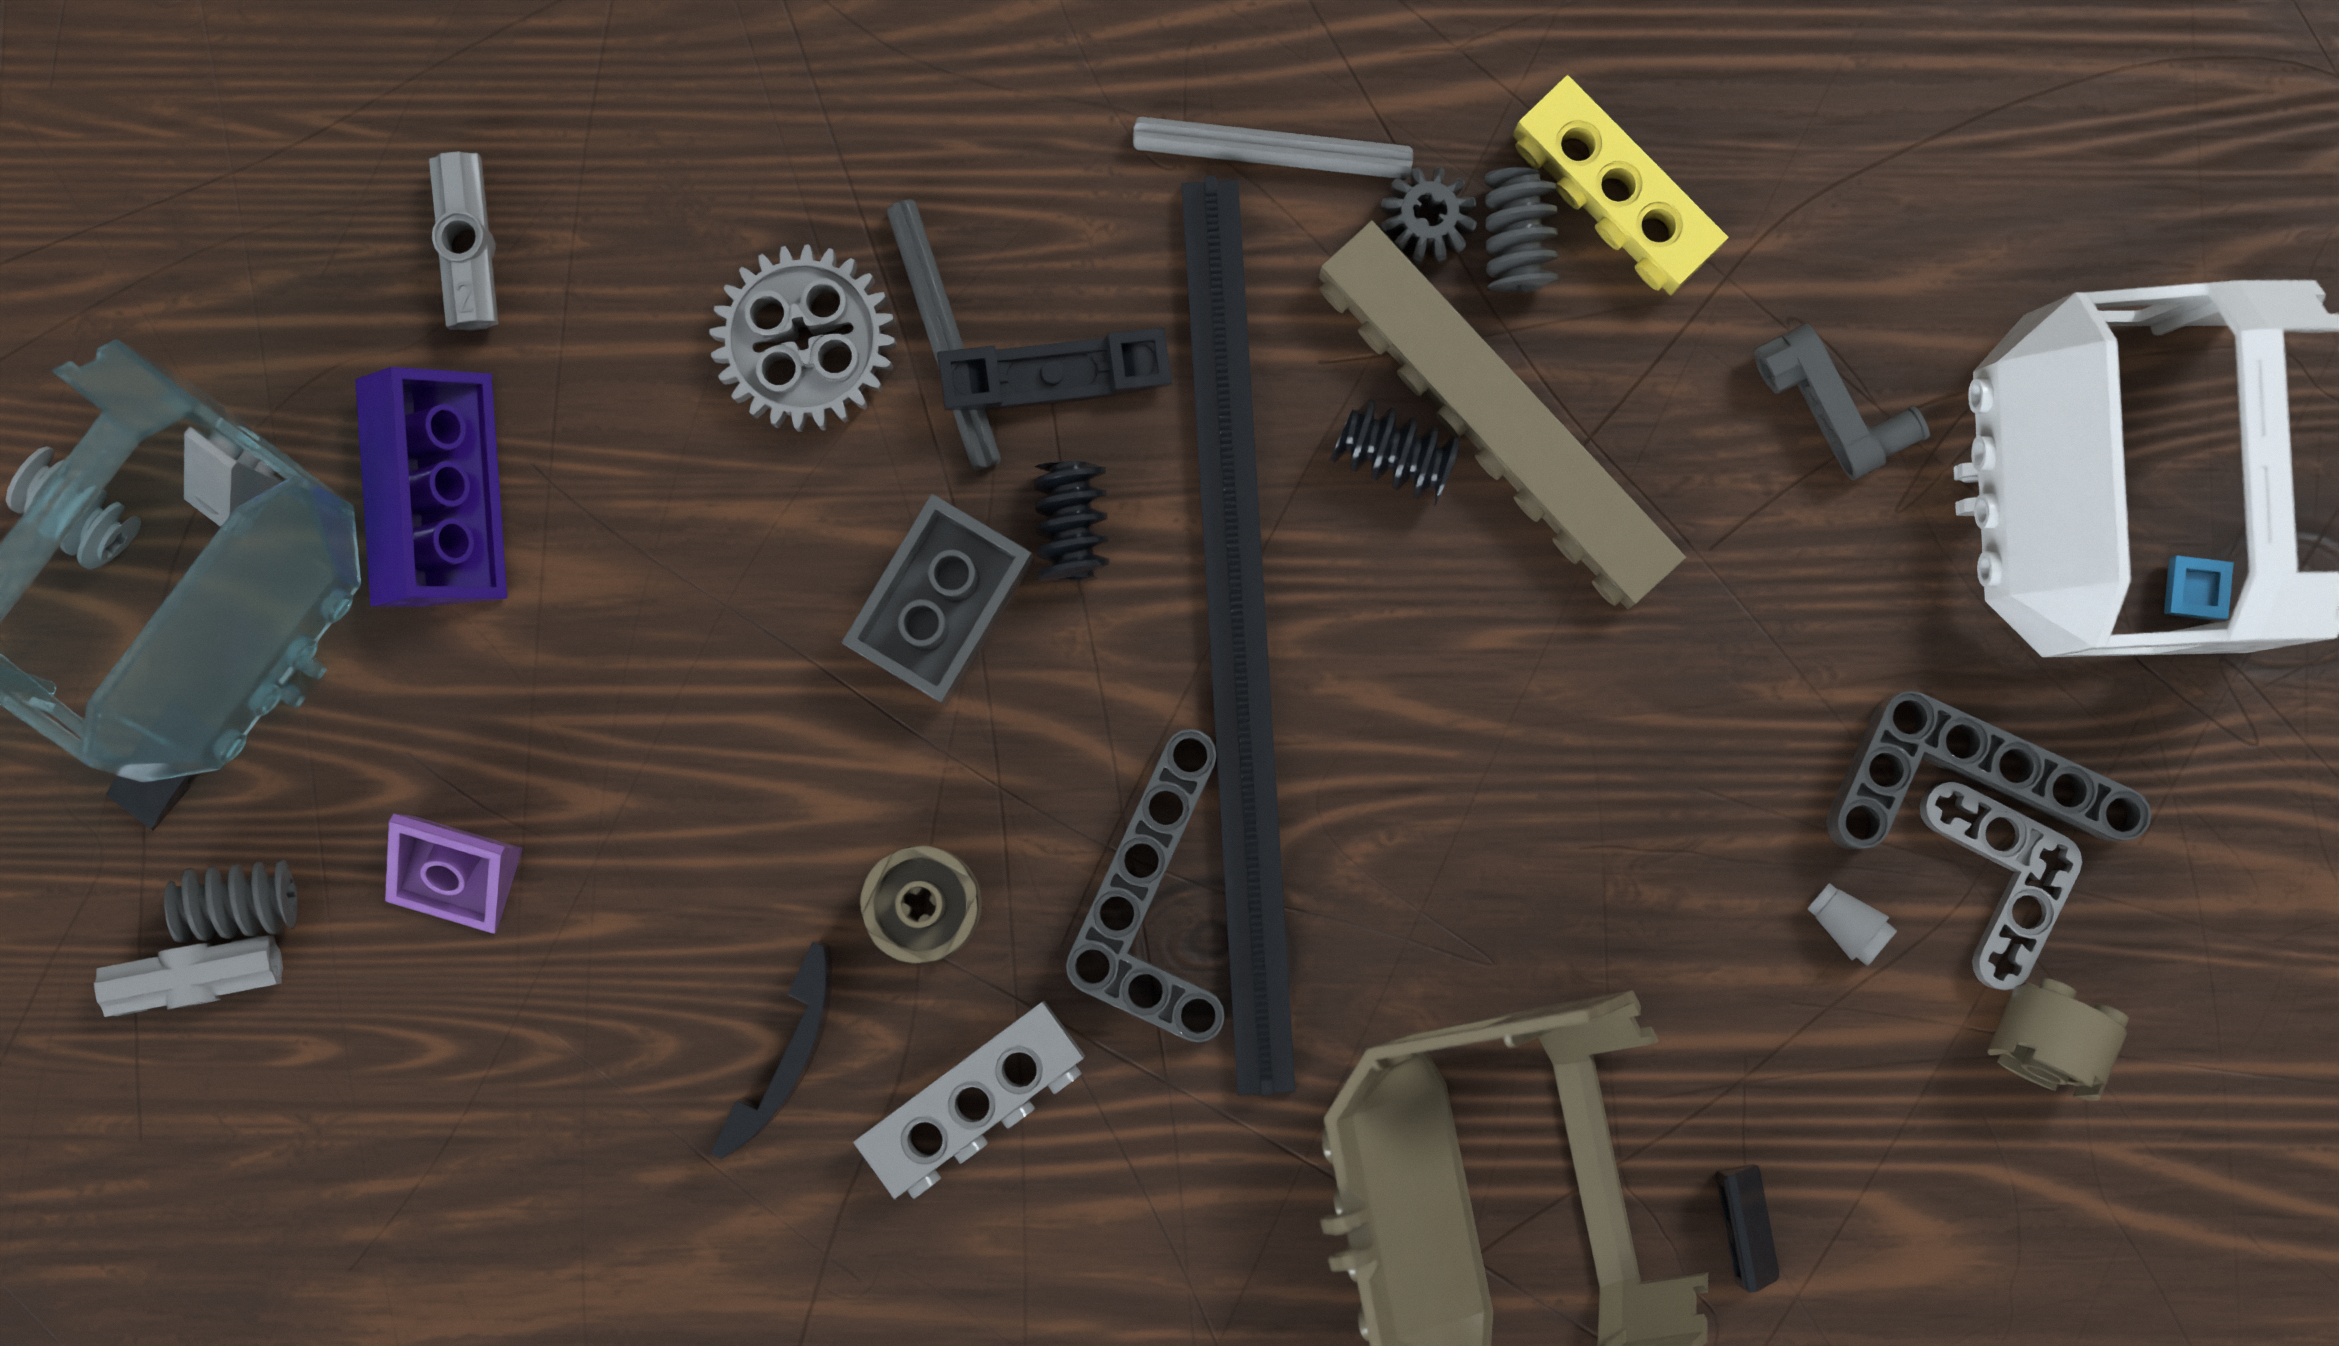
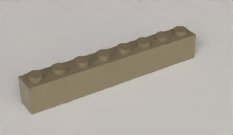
M1372 220L1321 266L1319 278L1324 284L1319 289L1327 301L1340 313H1343L1348 308L1361 322L1362 326L1358 329V332L1366 343L1380 355L1386 350L1402 366L1397 370V374L1405 385L1417 396H1421L1424 392L1428 394L1440 407L1436 412V416L1444 427L1458 438L1463 434L1468 437L1479 449L1474 456L1484 470L1496 480L1504 476L1518 491L1513 497L1518 506L1533 521L1537 522L1543 518L1557 533L1553 538L1557 548L1572 563L1577 564L1582 560L1597 576L1592 580V584L1610 604L1616 606L1621 602L1627 609L1631 608L1686 558L1676 545Z

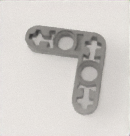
M1956 782L1936 784L1925 792L1920 802V815L1925 825L1934 832L2014 872L1972 959L1973 971L1978 980L1985 986L1999 990L2014 989L2015 986L2022 985L2030 975L2080 873L2082 866L2081 852L2076 843L2068 837L1963 784ZM1952 794L1956 795L1955 806L1970 815L1977 814L1978 805L1984 808V812L1973 823L1971 837L1965 835V831L1972 825L1971 823L1956 817L1948 818L1945 823L1940 820L1942 810L1935 806L1938 798L1945 799L1949 798ZM1999 817L2009 821L2015 829L2014 843L2005 851L1995 850L1986 840L1985 832L1988 824ZM2058 847L2060 848L2058 858L2065 863L2064 869L2062 871L2052 870L2043 886L2054 888L2052 896L2041 888L2025 885L2027 877L2031 880H2040L2046 869V863L2039 858L2041 851H2053ZM2024 895L2035 898L2039 902L2042 911L2040 921L2030 929L2022 928L2016 924L2012 915L2014 903ZM2002 928L2013 936L2028 938L2029 943L2026 948L2022 944H2014L2008 955V961L2015 965L2012 974L2001 973L1995 978L1993 975L1996 967L1988 962L1989 957L1992 953L2003 954L2011 940L2010 938L1999 936Z

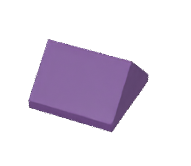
M393 814L389 820L385 901L495 934L500 924L523 848L420 817Z

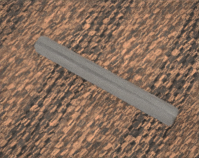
M1139 117L1134 124L1133 145L1137 150L1398 179L1409 178L1412 171L1413 149L1405 145Z

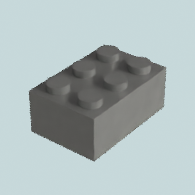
M931 494L841 643L947 707L1035 559L1030 551L941 498Z

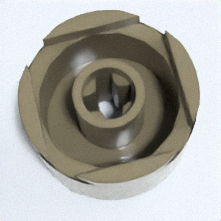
M929 846L906 847L880 860L868 874L860 898L863 921L874 944L887 955L908 963L933 962L949 957L959 951L975 933L982 911L980 885L970 868L952 853ZM928 889L932 892L930 902L936 906V910L933 915L923 914L919 920H916L913 917L915 907L908 903L909 896L911 894L922 895Z
M2043 978L2040 986L2027 982L2015 986L1988 1048V1054L1990 1056L2000 1054L1997 1063L2038 1085L2056 1091L2058 1084L2066 1085L2068 1083L2077 1086L2073 1097L2091 1101L2100 1100L2126 1038L2127 1031L2125 1027L2129 1020L2128 1016L2106 1005L2095 1004L2093 1008L2074 999L2077 992L2073 988L2053 979Z

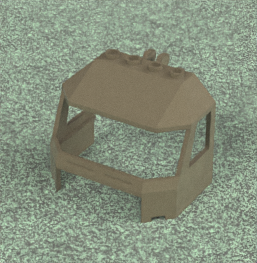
M1633 990L1406 1034L1366 1050L1324 1117L1326 1128H1324L1322 1133V1146L1327 1160L1334 1165L1338 1186L1334 1192V1204L1337 1214L1324 1217L1321 1220L1323 1234H1348L1350 1246L1347 1250L1339 1251L1329 1256L1328 1259L1331 1271L1348 1270L1352 1280L1358 1283L1362 1303L1358 1313L1359 1327L1363 1338L1370 1342V1346H1491L1494 1311L1447 1084L1429 1055L1428 1050L1504 1037L1505 1043L1509 1048L1519 1046L1538 1037L1553 1064L1600 1287L1598 1346H1704L1707 1343L1708 1320L1704 1314L1696 1315L1697 1294L1708 1293V1272L1641 1281L1593 1056V1054L1659 1042L1652 1026L1639 1027L1635 1016L1641 1015V1005Z

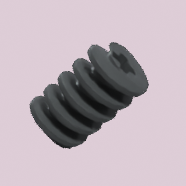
M1511 167L1494 170L1485 174V184L1495 189L1485 196V206L1495 211V213L1490 214L1486 218V229L1491 233L1497 234L1486 241V251L1491 255L1497 256V258L1487 263V274L1499 279L1489 284L1487 291L1501 293L1535 291L1559 280V274L1542 270L1543 263L1558 259V251L1542 247V241L1556 237L1558 229L1541 224L1542 218L1557 214V206L1541 202V196L1555 192L1557 184L1541 180V171L1537 169Z
M285 859L278 860L274 877H268L265 865L262 862H255L252 868L251 879L247 880L245 879L242 867L239 864H232L229 869L228 881L225 882L222 881L219 869L216 866H210L207 868L204 884L199 883L198 876L193 868H187L183 872L181 886H176L175 882L171 880L166 885L164 892L166 922L172 938L179 943L190 941L194 935L197 939L203 941L211 940L216 936L217 932L221 937L229 939L237 936L240 930L244 935L251 937L260 934L263 928L270 934L281 933L286 925L290 930L294 929L298 915L297 890L288 863Z

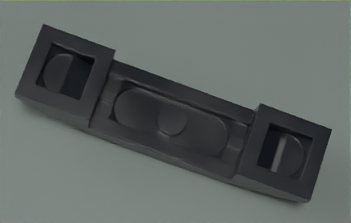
M1164 327L1108 333L1105 338L997 350L995 346L939 351L937 353L944 410H985L1058 404L1140 392L1172 384Z
M822 941L812 942L788 992V995L808 1004L761 1104L746 1097L736 1100L710 1154L722 1159L749 1142L779 1114L801 1084L819 1047L830 1007L832 990L830 945Z

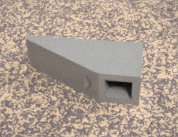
M189 427L184 434V500L229 534L247 540L288 487L287 484L273 475L279 466L256 448L248 447L234 437L231 439L217 429H214L210 435H206Z

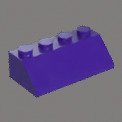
M389 367L355 379L370 606L424 607L507 599L492 374Z

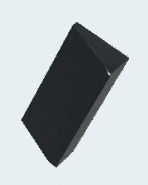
M1752 1164L1718 1170V1174H1715L1735 1282L1748 1293L1757 1292L1779 1278L1778 1262L1761 1172L1758 1165Z

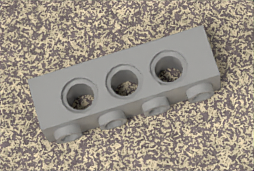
M1044 1000L853 1143L894 1199L906 1190L915 1199L941 1179V1176L935 1169L953 1155L962 1164L986 1146L988 1142L982 1134L1000 1120L1009 1129L1032 1112L1035 1107L1029 1099L1043 1088L1048 1086L1053 1094H1056L1079 1077L1082 1073L1076 1064L1084 1059L1085 1055ZM1023 1052L1034 1059L1037 1073L1032 1082L1019 1085L1009 1080L1005 1073V1062L1009 1055ZM976 1087L986 1093L990 1102L989 1111L986 1116L980 1119H970L962 1114L958 1106V1098L962 1090ZM928 1122L938 1127L942 1134V1146L939 1151L926 1154L915 1148L912 1142V1131L916 1124Z

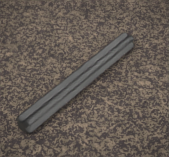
M913 199L903 200L889 206L887 214L938 365L937 353L939 351L964 349L916 202ZM953 410L971 467L975 471H980L999 464L1001 457L985 410Z

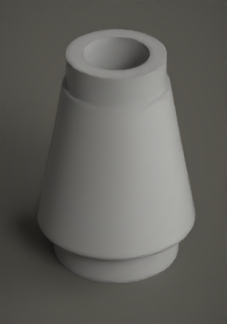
M1830 883L1807 909L1816 916L1819 923L1852 961L1857 957L1867 966L1897 932L1894 927L1886 922L1889 916L1846 892L1838 890Z

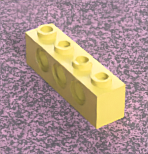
M1569 75L1562 79L1518 122L1513 137L1518 141L1515 147L1523 159L1535 169L1543 166L1558 181L1556 183L1557 192L1577 210L1583 206L1598 222L1595 225V229L1601 238L1616 250L1623 247L1638 262L1635 265V269L1639 276L1653 289L1660 290L1663 288L1671 296L1729 238ZM1570 138L1583 141L1589 149L1590 157L1582 161L1568 158L1562 150L1561 142ZM1609 178L1621 180L1629 190V199L1621 202L1610 200L1603 193L1602 181ZM1650 218L1662 221L1668 228L1669 239L1664 242L1649 240L1643 233L1642 221Z

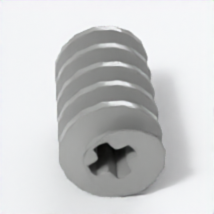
M48 446L37 449L20 466L11 480L6 494L8 508L17 513H24L23 515L27 523L34 527H41L42 533L47 539L59 541L61 550L65 553L77 555L79 564L89 570L99 568L110 562L138 534L141 526L140 517L134 515L122 524L119 523L125 511V506L121 502L116 501L103 510L102 506L107 498L106 490L99 487L85 496L84 493L90 483V478L87 475L81 473L70 481H66L72 470V464L68 460L63 459L50 468L49 465L55 455L54 449Z

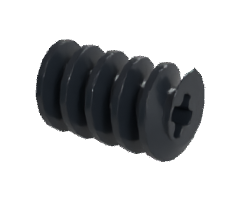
M1368 399L1357 411L1352 409L1330 461L1335 463L1347 451H1350V469L1357 472L1370 460L1372 461V480L1378 481L1389 469L1393 470V489L1398 491L1411 478L1414 480L1413 497L1419 500L1430 488L1435 489L1434 506H1436L1458 457L1459 438L1452 436L1440 448L1438 447V428L1434 426L1421 438L1416 437L1417 419L1413 417L1400 429L1395 428L1396 410L1393 408L1388 409L1377 420L1374 418L1375 400Z
M1083 461L1049 462L1034 466L1040 470L1050 472L1034 480L1035 490L1051 495L1035 503L1037 513L1051 517V519L1041 522L1036 526V533L1038 536L1053 540L1037 548V557L1054 563L1038 571V580L1045 582H1082L1098 579V577L1094 576V571L1110 565L1108 558L1093 554V548L1109 542L1107 535L1092 531V525L1108 519V515L1106 512L1091 508V502L1106 497L1107 491L1091 486L1090 479L1106 474V468Z

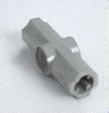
M460 151L441 153L437 157L430 158L429 163L436 222L432 230V241L434 248L439 253L446 327L450 330L466 331L488 329L491 326L499 325L492 264L496 244L493 235L489 232L482 158L478 153H464ZM474 230L476 237L472 248L461 254L454 253L452 246L455 237L462 231Z
M274 935L257 936L212 946L211 943H203L158 952V957L96 968L95 995L104 1017L138 1013L162 1006H167V1009H175L221 1000L220 995L282 984L283 962L281 951L275 942Z

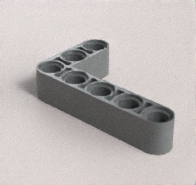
M1907 691L1886 697L1875 708L1828 812L1826 821L1829 836L1833 842L1842 848L1850 850L1865 849L1880 844L1890 831L1921 759L2093 838L2106 842L2132 840L2144 834L2150 824L2151 810L2145 797L2127 786L1923 693ZM1899 703L1907 704L1916 714V726L1910 734L1902 733L1893 722V712ZM1953 727L1961 729L1968 737V751L1962 758L1952 755L1946 745L1947 734ZM2007 751L2015 754L2021 762V774L2015 782H2009L2000 772V759ZM1877 755L1887 758L1893 767L1892 780L1885 787L1876 784L1870 776V763ZM2059 776L2069 779L2074 788L2073 799L2066 807L2059 804L2053 795V785ZM2113 800L2120 802L2127 814L2126 823L2118 831L2110 826L2106 817L2107 807ZM1855 807L1865 811L1870 820L1869 831L1862 839L1854 838L1846 828V817L1850 810Z
M1186 729L1174 734L1166 744L1069 953L1066 969L1070 981L1079 990L1179 1037L1198 1043L1215 1037L1223 1026L1224 1010L1218 997L1201 986L1128 953L1214 768L1216 750L1210 737L1202 731ZM1184 741H1197L1203 745L1207 752L1205 765L1196 772L1183 771L1174 762V751ZM1159 793H1173L1180 798L1183 804L1182 815L1173 824H1158L1150 815V803ZM1139 844L1151 846L1155 849L1159 858L1158 867L1155 872L1144 878H1138L1130 874L1125 864L1128 851ZM1116 896L1126 898L1134 908V918L1130 926L1118 931L1107 927L1101 917L1104 903ZM1086 950H1099L1108 958L1110 969L1104 980L1091 983L1085 981L1079 975L1077 961ZM1141 974L1153 975L1162 985L1163 994L1161 999L1150 1007L1138 1006L1133 1002L1129 994L1131 981ZM1200 998L1212 1004L1215 1009V1019L1209 1028L1197 1032L1185 1026L1181 1013L1182 1008L1187 1002Z

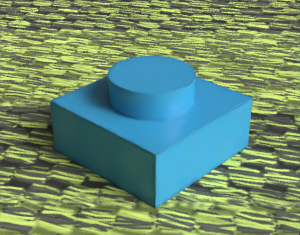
M2177 555L2170 557L2164 615L2215 621L2227 620L2229 616L2234 562Z

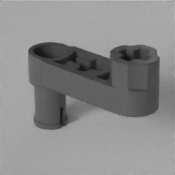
M1804 323L1754 348L1753 353L1757 368L1764 382L1771 388L1774 394H1779L1798 385L1832 452L1835 454L1843 471L1851 480H1856L1884 466L1886 458L1920 440L1924 441L1930 437L1929 428L1923 415L1913 405L1908 407L1906 411L1871 428L1865 425L1821 339L1808 323Z

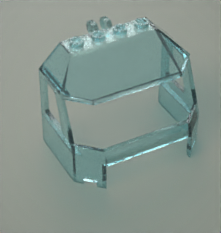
M115 339L97 348V359L80 368L70 361L51 370L103 412L0 544V622L136 445L146 437L184 417L210 432H213L214 429L221 431L287 479L235 508L88 700L85 721L53 696L56 692V685L54 683L23 672L0 653L1 706L74 755L88 767L144 783L220 770L225 763L232 761L240 754L247 741L246 735L258 719L271 712L280 700L290 706L299 708L305 700V696L298 687L288 680L298 669L306 675L321 679L327 671V668L314 658L318 648L317 642L332 623L339 621L349 611L353 603V595L361 586L355 511L351 503L199 387ZM41 711L50 713L51 715L56 717L59 721H61L64 725H66L69 729H71L74 733L81 737L82 741L73 734H71L69 731H67L65 728L60 726L58 723L53 721L51 718L46 716Z

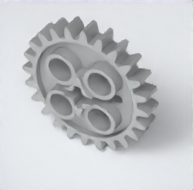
M806 244L802 250L800 260H794L786 246L781 247L779 264L772 265L765 255H759L761 272L754 275L748 269L741 267L739 272L746 285L742 289L725 285L723 289L733 300L731 307L715 306L713 310L721 319L726 321V326L712 328L709 331L713 339L725 343L724 347L711 353L712 359L716 363H730V366L718 376L720 381L724 385L740 382L731 397L739 404L753 396L754 399L749 413L757 419L770 408L771 424L776 428H779L787 415H790L797 432H803L807 417L812 416L819 428L826 430L827 413L833 411L844 423L848 422V412L845 405L852 401L858 407L865 410L868 405L861 394L865 387L878 392L883 390L881 383L874 376L875 371H892L893 369L892 363L881 355V351L897 348L895 338L881 333V331L896 324L892 314H877V311L888 302L884 292L867 295L875 283L873 276L868 273L854 280L853 278L857 270L855 260L850 258L840 268H837L836 254L830 248L824 253L820 262L815 261L811 246ZM823 293H834L840 297L838 310L829 317H818L812 314L813 301ZM767 305L783 307L784 317L777 327L765 330L757 327L756 317L763 307ZM850 324L853 326V331L849 334L822 335L839 329L843 325ZM802 327H807L812 335H818L809 339V348L805 350H800L795 342H789L799 338L798 329ZM786 342L768 348L764 352L757 353L754 351V347L758 343ZM836 347L849 349L852 352V360L844 371L830 373L824 370L823 360L830 350ZM781 359L795 362L796 371L788 383L783 385L769 383L768 371L774 362Z

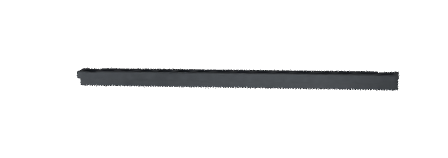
M1204 176V182L1182 183V202L1237 1094L1273 1095V1093L1296 1091L1238 180L1216 181V176Z

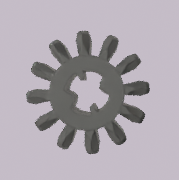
M1419 167L1412 169L1410 174L1412 187L1403 180L1395 179L1392 182L1391 190L1396 198H1384L1381 203L1380 210L1392 216L1382 222L1381 230L1385 235L1400 233L1394 244L1401 252L1409 244L1415 247L1412 255V262L1414 264H1421L1425 250H1431L1436 264L1444 263L1446 260L1445 245L1452 251L1461 253L1466 246V242L1461 234L1473 233L1476 228L1477 222L1471 217L1464 215L1474 210L1476 206L1475 198L1468 196L1456 198L1462 191L1465 182L1462 178H1457L1448 187L1442 184L1445 170L1441 167L1435 168L1431 181L1427 182L1423 171ZM1421 206H1427L1430 213L1433 214L1440 212L1435 226H1429L1426 218L1416 219Z

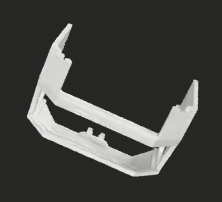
M2237 280L2098 292H2075L2025 314L1973 371V380L1968 392L1969 406L1971 411L1975 413L1976 438L1971 449L1972 462L1955 466L1954 480H1960L1965 483L1979 482L1978 497L1965 498L1955 502L1956 515L1975 516L1976 524L1981 528L1982 553L1978 559L1977 573L1979 582L1984 586L1985 601L2040 656L2082 657L2249 653L2338 637L2339 572H2297L2283 332H2339V314H2329L2323 307L2322 303L2326 294L2315 280ZM2152 305L2135 311L2097 310V308ZM2108 326H2151V331L2154 335H2163L2184 326H2229L2235 335L2249 575L2231 620L2172 632L2111 635L2130 584L2118 349L2117 340Z

